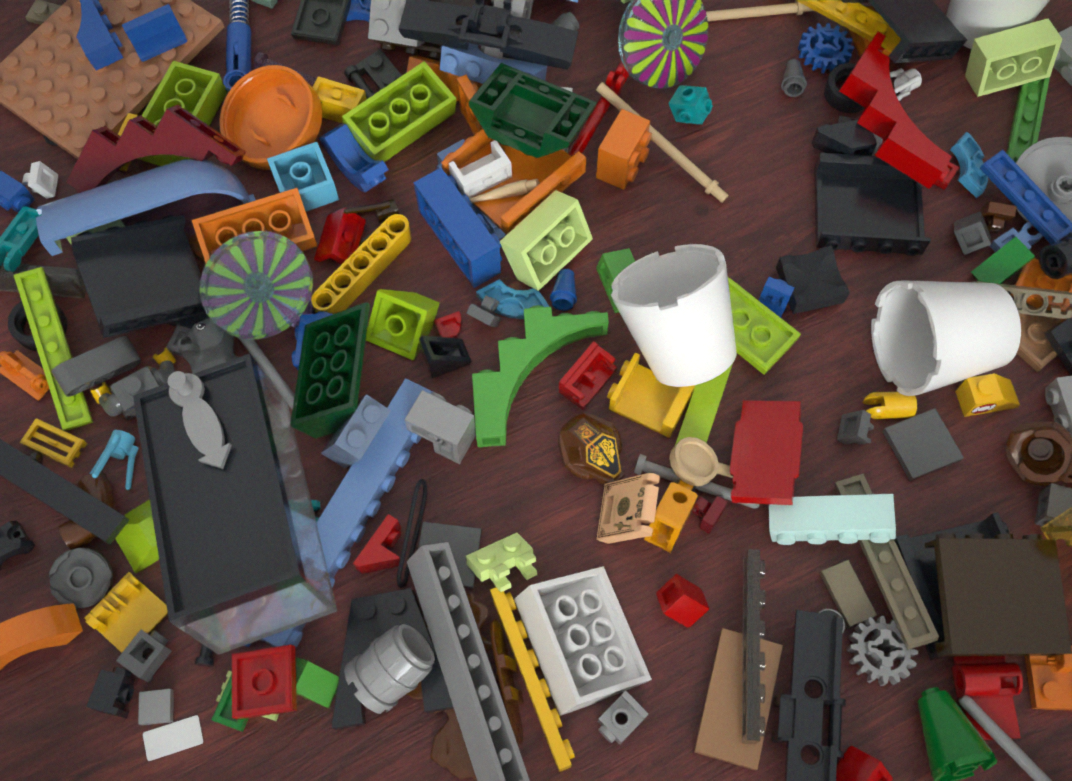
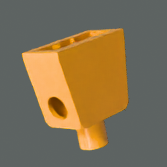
M681 479L678 484L675 482L670 483L656 509L655 520L649 525V527L653 528L652 536L645 537L644 540L671 553L698 497L694 492L696 486H691Z

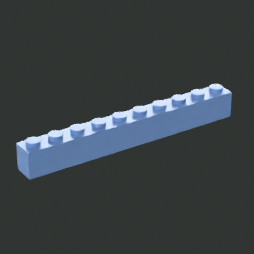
M405 378L387 407L391 411L361 460L350 467L299 550L306 581L272 594L249 631L256 638L272 647L290 644L295 646V648L298 646L303 636L302 629L307 621L311 622L319 610V605L317 604L323 594L327 595L331 591L335 583L334 576L336 572L347 564L351 555L349 552L354 542L358 543L362 539L366 530V522L369 517H374L377 514L381 505V497L384 492H389L396 480L395 474L399 467L403 468L410 457L409 450L414 443L417 444L421 440V436L407 430L405 418L422 390L429 394L433 391Z

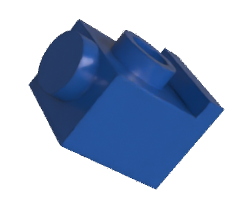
M0 171V206L7 211L11 208L19 213L23 206L29 207L35 199L27 188L3 171Z

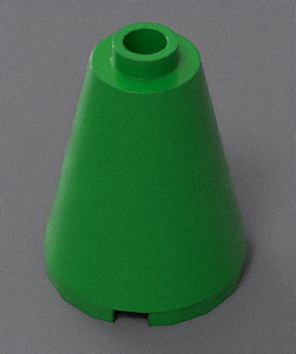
M934 687L921 693L922 698L917 703L933 781L963 780L974 776L973 771L978 769V766L981 765L983 771H986L997 763L998 760L994 752L948 691H940L939 687Z

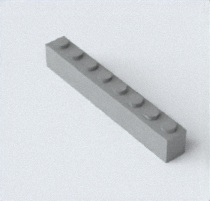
M449 543L423 545L409 558L407 564L477 781H530Z

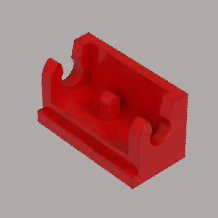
M593 341L559 381V393L584 410L617 370V366L613 364L616 359Z

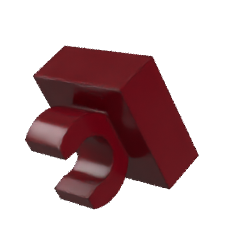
M717 495L711 505L706 499L698 498L693 506L692 513L703 518L700 525L701 530L708 534L711 533L724 512L728 501Z

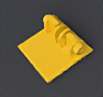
M128 572L86 615L85 622L93 629L98 630L122 653L141 629L149 634L168 614L167 605Z

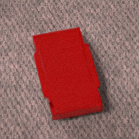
M743 400L741 419L735 425L730 463V475L733 476L732 503L793 505L795 479L799 477L803 436V424L800 422L801 401Z

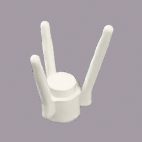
M900 68L890 72V78H896L894 81L895 93L900 92L897 95L899 101L910 95V92L918 88L922 83L921 75L916 69L912 68L904 71Z

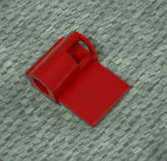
M1005 656L953 657L954 666L952 667L957 699L965 695L970 696L1011 739H1020L1021 736L1013 696L1019 695L1023 689V678L1016 662H1006ZM1012 677H1017L1016 687L1013 683ZM962 707L963 713L984 740H994Z

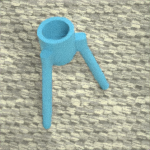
M113 430L105 450L90 472L92 477H98L110 456L116 459H124L128 455L125 488L130 490L135 456L139 449L133 445L135 437L125 431Z

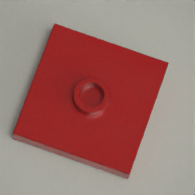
M290 644L232 654V719L297 711L295 646Z

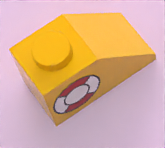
M995 373L967 378L955 391L964 417L1013 409L1020 406L1011 380Z

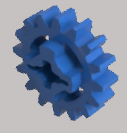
M818 23L815 29L808 27L807 33L803 32L798 46L800 51L799 58H805V66L812 64L813 71L818 67L821 68V73H825L826 69L832 72L835 67L849 63L854 50V46L851 45L853 39L846 38L847 31L839 32L840 26L838 25L833 29L830 23H827L826 27L822 28L820 23Z

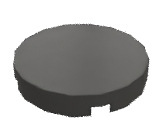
M76 548L64 552L55 560L49 571L52 595L61 604L74 603L75 608H87L98 604L108 594L113 584L114 573L111 564L102 553L92 548Z

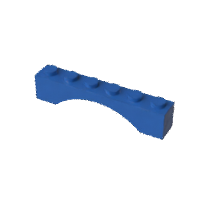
M80 0L82 16L76 38L86 57L97 71L124 58L119 50L123 45L115 32L110 33L109 30L113 29V26L106 14L101 16L100 13L104 9L99 0Z

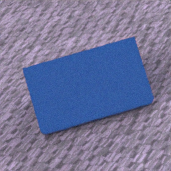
M169 4L122 24L125 33L142 62L187 42V38Z

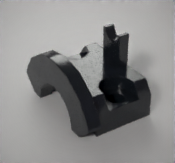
M16 520L9 521L0 527V570H2L1 565L8 558L18 554H28L35 547L34 542L28 538L21 523Z

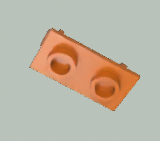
M18 350L15 353L11 351H2L0 353V373L39 401L49 390L43 368Z

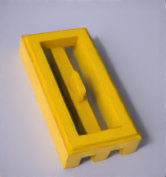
M37 418L20 441L23 446L36 452L39 451L41 454L71 468L75 464L73 462L74 458H78L81 454L79 452L80 449L85 448L87 445L83 439ZM38 428H41L74 443L71 448L36 431ZM33 437L68 454L66 457L30 440Z

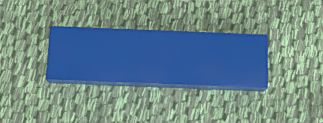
M1001 150L981 165L980 169L1017 206V209L1050 244L1062 240L1072 232V222L1004 150Z

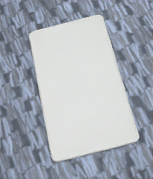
M195 715L144 732L143 740L147 760L152 761L203 744L199 717Z

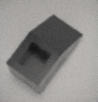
M850 119L843 123L825 124L817 127L811 144L814 148L824 153L872 156L877 142L874 134L857 123L858 120Z

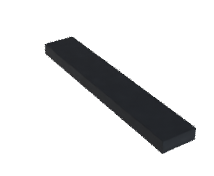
M0 439V476L111 545L128 523L129 519Z

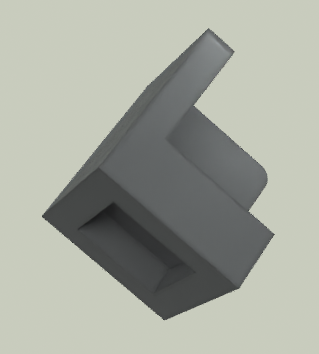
M981 211L954 222V233L964 255L991 245V235Z

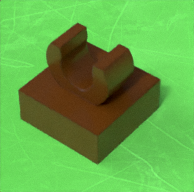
M988 202L982 206L981 213L983 218L989 219L987 223L989 231L998 232L999 229L1002 230L1004 222L1015 217L1017 206L996 202Z

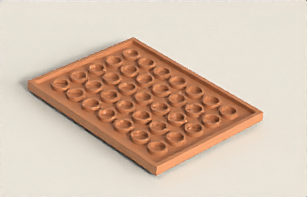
M67 0L0 63V104L78 159L92 130L106 126L118 134L127 114L137 115L150 102L171 63L176 61L188 64L224 28L222 20L191 0H99L104 9L100 14L101 16L106 14L111 22L113 29L109 31L110 33L115 32L123 46L119 50L124 58L96 71L76 38L82 16L80 0ZM169 4L187 38V42L142 62L125 33L122 24Z

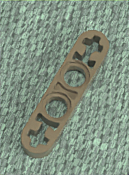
M973 281V283H990V282ZM994 283L1013 294V301L1020 314L1061 319L1072 317V307H1067L1066 311L1062 312L1060 306L1051 305L1052 310H1046L1049 305L1048 296H1053L1052 302L1062 303L1063 299L1067 298L1069 303L1072 304V293ZM1030 295H1040L1043 298V304L1035 309L1028 307L1026 300Z

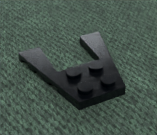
M411 588L352 599L332 729L338 730L366 724L365 707L354 695L358 689L354 682L348 685L344 669L346 664L355 656L362 654L375 638L380 637L392 627L402 624L416 629L429 643L434 653L435 661L432 670L421 681L424 712L432 713L454 709L433 642L426 627L427 624L415 593Z

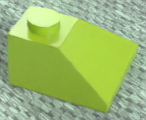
M377 290L367 328L366 341L415 360L421 350L419 338L422 335L428 336L432 330L440 302L415 292Z
M150 499L124 515L129 521L115 538L136 574L159 560Z

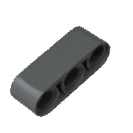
M123 336L69 359L54 367L51 372L66 397H70L133 369L142 362V359L128 336Z

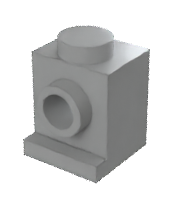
M625 691L598 719L597 722L601 725L598 730L610 743L616 741L620 745L643 722L648 713ZM619 713L624 714L627 717V723L624 725L618 724L615 716Z

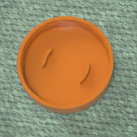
M281 65L263 66L244 75L227 94L220 113L221 135L246 151L242 159L243 162L260 170H271L267 158L314 143L322 123V106L315 89L299 73Z

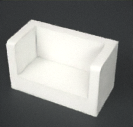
M497 141L491 142V154L461 169H458L454 161L448 163L450 175L455 179L458 190L462 195L466 194L468 198L474 197L512 177L511 161Z

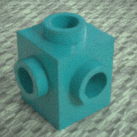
M679 85L668 103L676 122L703 124L713 107L706 87Z

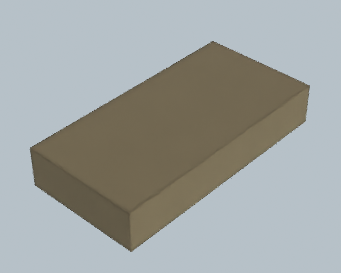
M849 560L822 570L819 573L839 613L843 617L847 629L864 622L870 617L874 618L877 616Z

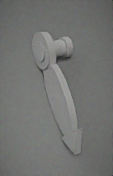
M181 371L173 372L167 380L170 386L169 396L176 405L183 407L182 416L187 435L198 451L205 455L198 459V461L223 469L232 445L230 443L224 445L225 438L220 420L215 411L202 399L205 390L204 383L194 374H184Z

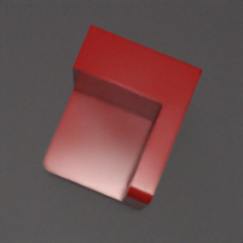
M675 574L656 592L663 614L686 627H691L710 609L702 589L678 574Z

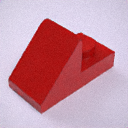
M389 514L386 516L353 562L357 571L364 574L399 567L400 557L387 549L389 546L393 547L401 536V526L396 518Z

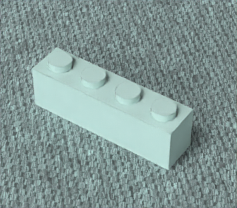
M893 494L794 497L793 505L769 504V531L772 542H777L781 545H791L795 541L823 544L829 540H839V542L844 544H852L858 540L885 543L890 539H896Z

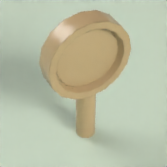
M687 437L681 439L671 450L669 459L673 471L683 482L691 486L708 484L716 474L733 478L730 475V465L719 463L713 449L706 442L698 438Z

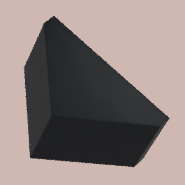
M423 335L419 338L422 355L432 378L462 368L472 362L462 339Z

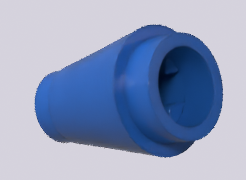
M569 269L559 271L550 295L552 306L562 311L572 309L573 305L577 302L575 274Z

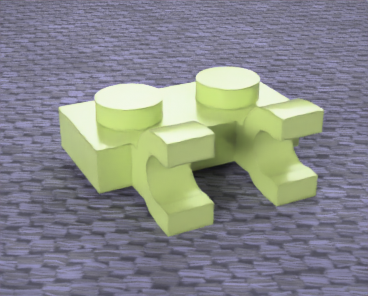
M518 533L466 555L467 566L482 582L490 578L500 592L511 588V583L506 578V575L510 574L509 569L514 566L520 570L526 580L537 575V570L532 566V563L536 562L533 548Z

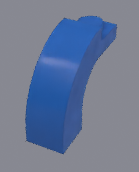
M346 124L338 125L319 137L320 142L336 166L360 191L367 192L386 179L383 173L389 169L384 161L371 159L360 147Z

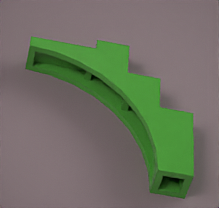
M535 305L524 309L525 339L509 337L498 341L500 372L482 370L472 374L477 447L506 445V428L511 404L521 384L530 372L547 356L568 344L589 337L607 335L609 324L607 312L590 311L579 315L562 313L558 316H552L551 307Z

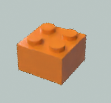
M621 109L598 148L597 179L623 190L629 181L633 182L639 169L637 166L640 162L644 163L650 149L647 146L652 136V133L649 132L650 120Z

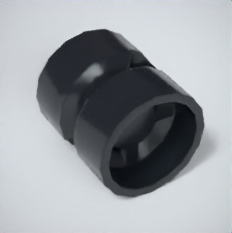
M1072 236L1045 246L1040 251V267L1050 278L1060 279L1072 274Z

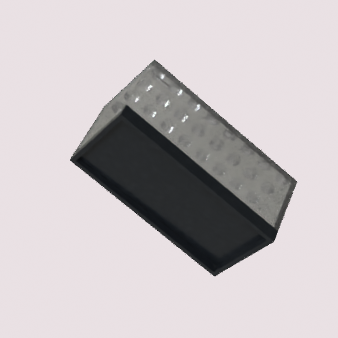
M250 354L194 373L204 383L205 390L202 399L209 404L220 420L225 438L224 445L228 443L232 445L223 469L198 461V459L205 455L198 451L187 435L183 423V407L176 405L170 398V386L168 383L133 395L169 622L218 655L337 612L294 428L290 426L291 415L288 404Z

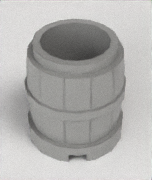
M406 624L396 625L380 637L375 638L362 654L355 656L346 664L344 669L345 678L348 685L354 682L358 689L354 695L366 708L378 714H381L384 710L387 713L398 704L400 698L414 690L418 683L432 670L435 657L429 643L416 629Z

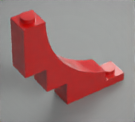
M877 31L839 92L865 107L857 123L883 139L875 156L930 189L936 181L941 183L950 171L947 165L952 156L929 140L904 111L892 86L889 70L890 57L882 53L885 48L881 44L886 36Z

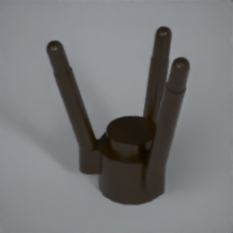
M394 199L378 204L344 209L345 214H362L374 211L378 222H384L391 215L399 214ZM374 231L363 237L359 244L361 245Z

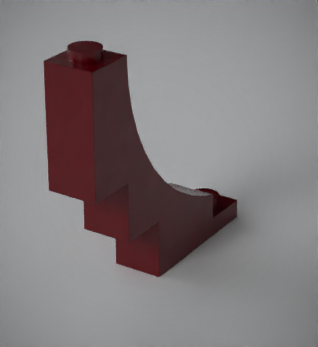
M175 105L166 109L158 126L143 116H138L128 121L121 136L106 126L92 130L66 183L74 187L77 193H81L107 184L111 177L125 164L136 158L150 155H177L204 161L215 154L217 160L232 166L243 159L246 151L181 106Z

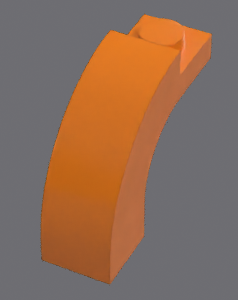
M74 603L33 610L0 623V670L9 662L22 655L43 648L67 645L83 630Z

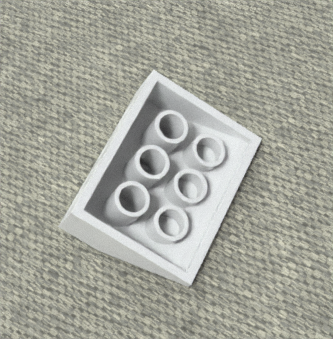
M604 566L530 585L514 598L559 716L587 707L652 680Z

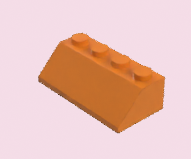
M298 188L192 220L208 271L216 277L222 276L213 272L211 269L212 264H220L230 272L235 273L221 262L219 258L221 253L229 255L244 270L230 252V246L233 244L240 248L251 268L242 247L243 239H248L251 242L256 265H258L254 242L257 236H261L264 240V263H266L267 241L270 236L276 239L272 261L275 259L279 243L282 240H286L288 243L283 257L294 246L298 248V252L317 247Z

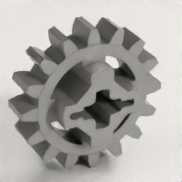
M880 616L876 623L870 617L864 621L865 625L859 623L855 627L857 633L853 632L848 637L854 644L846 648L848 652L854 653L855 656L849 663H858L860 666L856 672L857 675L864 672L867 673L868 683L878 678L880 686L888 684V680L892 685L900 682V677L902 679L907 678L910 675L908 669L914 668L917 664L910 657L917 655L918 650H907L899 630L896 628L894 619L887 624L884 616ZM874 632V635L871 636V641L864 642L867 634ZM900 659L899 665L894 670H891L893 661Z

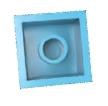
M317 142L267 158L279 192L298 188L305 211L339 200L334 181Z

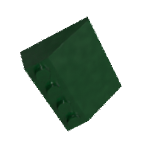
M369 303L359 304L305 325L290 422L291 427L313 438L335 433L357 410L370 310Z

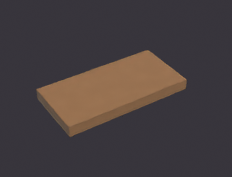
M721 629L694 747L695 753L755 771L758 770L783 645L728 629Z

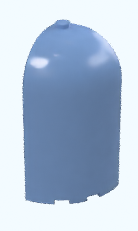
M190 158L169 163L41 205L37 208V212L39 215L42 214V216L36 217L40 242L50 255L54 256L63 253L60 239L62 240L68 236L192 195L203 193L227 194L239 199L244 204L256 201L254 194L248 195L241 181L224 166L209 160L198 161Z

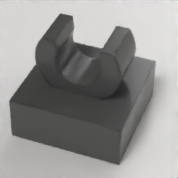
M487 295L484 297L481 306L471 303L466 312L481 322L496 328L502 319L494 314L500 301Z
M865 410L843 414L837 441L844 445L871 443V439L867 438L868 431L874 429L873 424L870 423L871 414Z

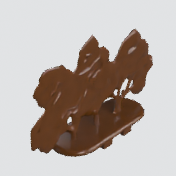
M472 593L466 594L481 636V627L488 616V607L479 601H475ZM493 619L490 624L491 641H488L483 636H481L486 653L493 649L497 675H494L496 683L500 685L502 701L518 745H521L523 742V728L518 705L524 704L522 691L515 688L512 675L518 673L516 660L509 657L505 636L497 619ZM421 682L407 695L416 700H423ZM443 710L447 713L448 720L434 737L430 757L441 767L448 768L450 773L457 776L460 780L472 777L477 781L455 710Z

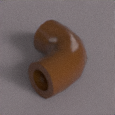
M100 472L97 478H93L91 473L78 482L77 486L114 509L113 490L105 473ZM71 520L58 526L60 534L70 550L81 548L96 538L95 535Z

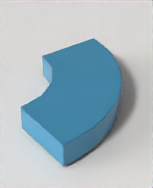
M966 132L950 150L956 156L960 165L958 181L977 198L985 191L988 177L980 169L983 164L984 154L974 138Z
M500 279L476 291L477 297L481 302L486 295L500 301L495 313L509 318L524 319V309L535 305L550 307L538 290L534 288L515 290L506 286Z

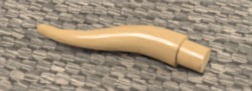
M538 179L520 180L471 197L469 200L471 203L528 194L540 182Z

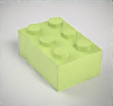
M1048 18L975 38L965 77L977 97L1048 78L1051 75L1062 37Z
M555 190L500 241V244L517 280L539 291L593 238L578 199Z

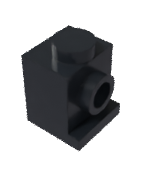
M114 667L112 672L101 669L86 707L127 719L129 712L124 711V708L131 701L134 694L133 684L135 680L130 678L132 672L119 667Z

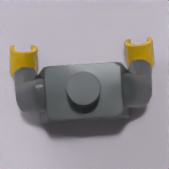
M166 347L161 354L153 355L160 369L146 366L112 384L110 389L106 382H102V386L96 389L90 388V392L96 403L100 404L108 415L117 416L122 413L126 421H129L136 417L133 395L167 384L168 377L175 372L174 363L176 359Z

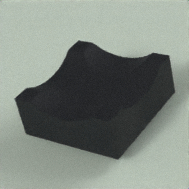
M832 246L824 247L808 254L782 256L778 260L776 270L779 278L788 283V285L795 287L788 302L792 314L845 303L850 292L839 273Z

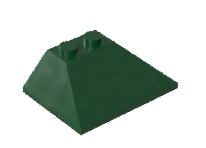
M500 63L469 100L468 105L488 138L498 141L502 145L517 149L526 155L540 158L569 147L595 109L597 102Z

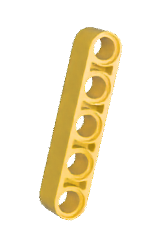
M394 214L388 217L313 293L311 302L315 313L323 311L335 314L346 310L409 245L412 236L408 219L405 216ZM379 248H385L384 250L376 251ZM362 266H367L365 269H358ZM342 285H349L346 288H340ZM326 303H331L328 307H321Z

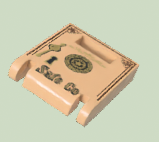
M646 473L605 484L596 540L610 544L652 536L653 528L641 525V522L648 524L653 523L655 520L659 487L654 486V484L659 483V475Z

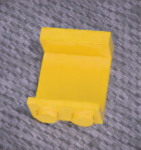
M634 353L631 361L625 360L619 375L622 376L618 384L613 383L608 392L607 398L610 399L609 410L671 438L693 394L695 385L674 387L662 384L656 379L652 370L638 364L640 354Z

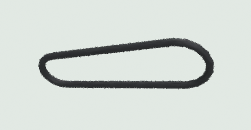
M420 479L417 482L413 493L397 572V585L399 588H403L406 585L410 571L407 564L404 578L401 582L409 535L421 484L423 485L422 502L408 560L414 554L427 499V483L425 479Z

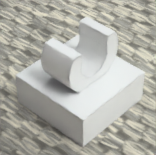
M41 161L31 163L30 173L23 175L22 184L24 186L28 185L32 188L33 192H38L48 199L55 197L58 174Z

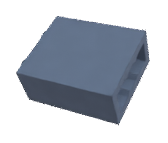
M365 394L358 400L357 410L333 433L321 454L345 469L360 461L391 410Z

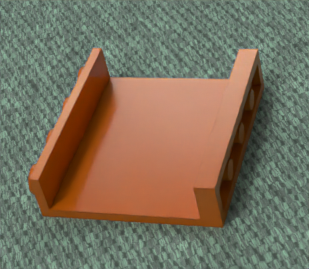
M482 129L475 136L467 138L463 145L455 152L449 153L441 162L442 169L448 176L450 175L448 163L454 161L458 169H461L491 154V142L494 140L488 138L484 129ZM499 143L511 161L512 177L478 195L525 179H538L540 184L528 194L479 201L472 204L507 235L555 190L563 192L586 172V157L579 151L571 157L562 149L536 158Z

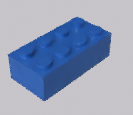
M439 168L413 182L420 214L473 288L500 274V262L502 261L499 249L501 248L500 240L495 233H489L480 213L475 214L472 210V204L466 194L461 195L458 191V185L453 176H447L444 170Z

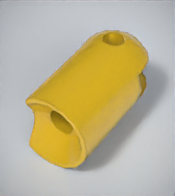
M873 392L868 394L862 402L865 405L881 403L882 406L866 410L873 419L911 418L915 416L917 411L916 396H906L899 392Z

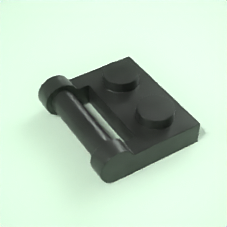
M381 49L357 65L348 66L344 71V75L349 81H353L357 88L365 90L367 99L376 93L371 90L361 77L365 73L368 74L379 90H382L402 76Z

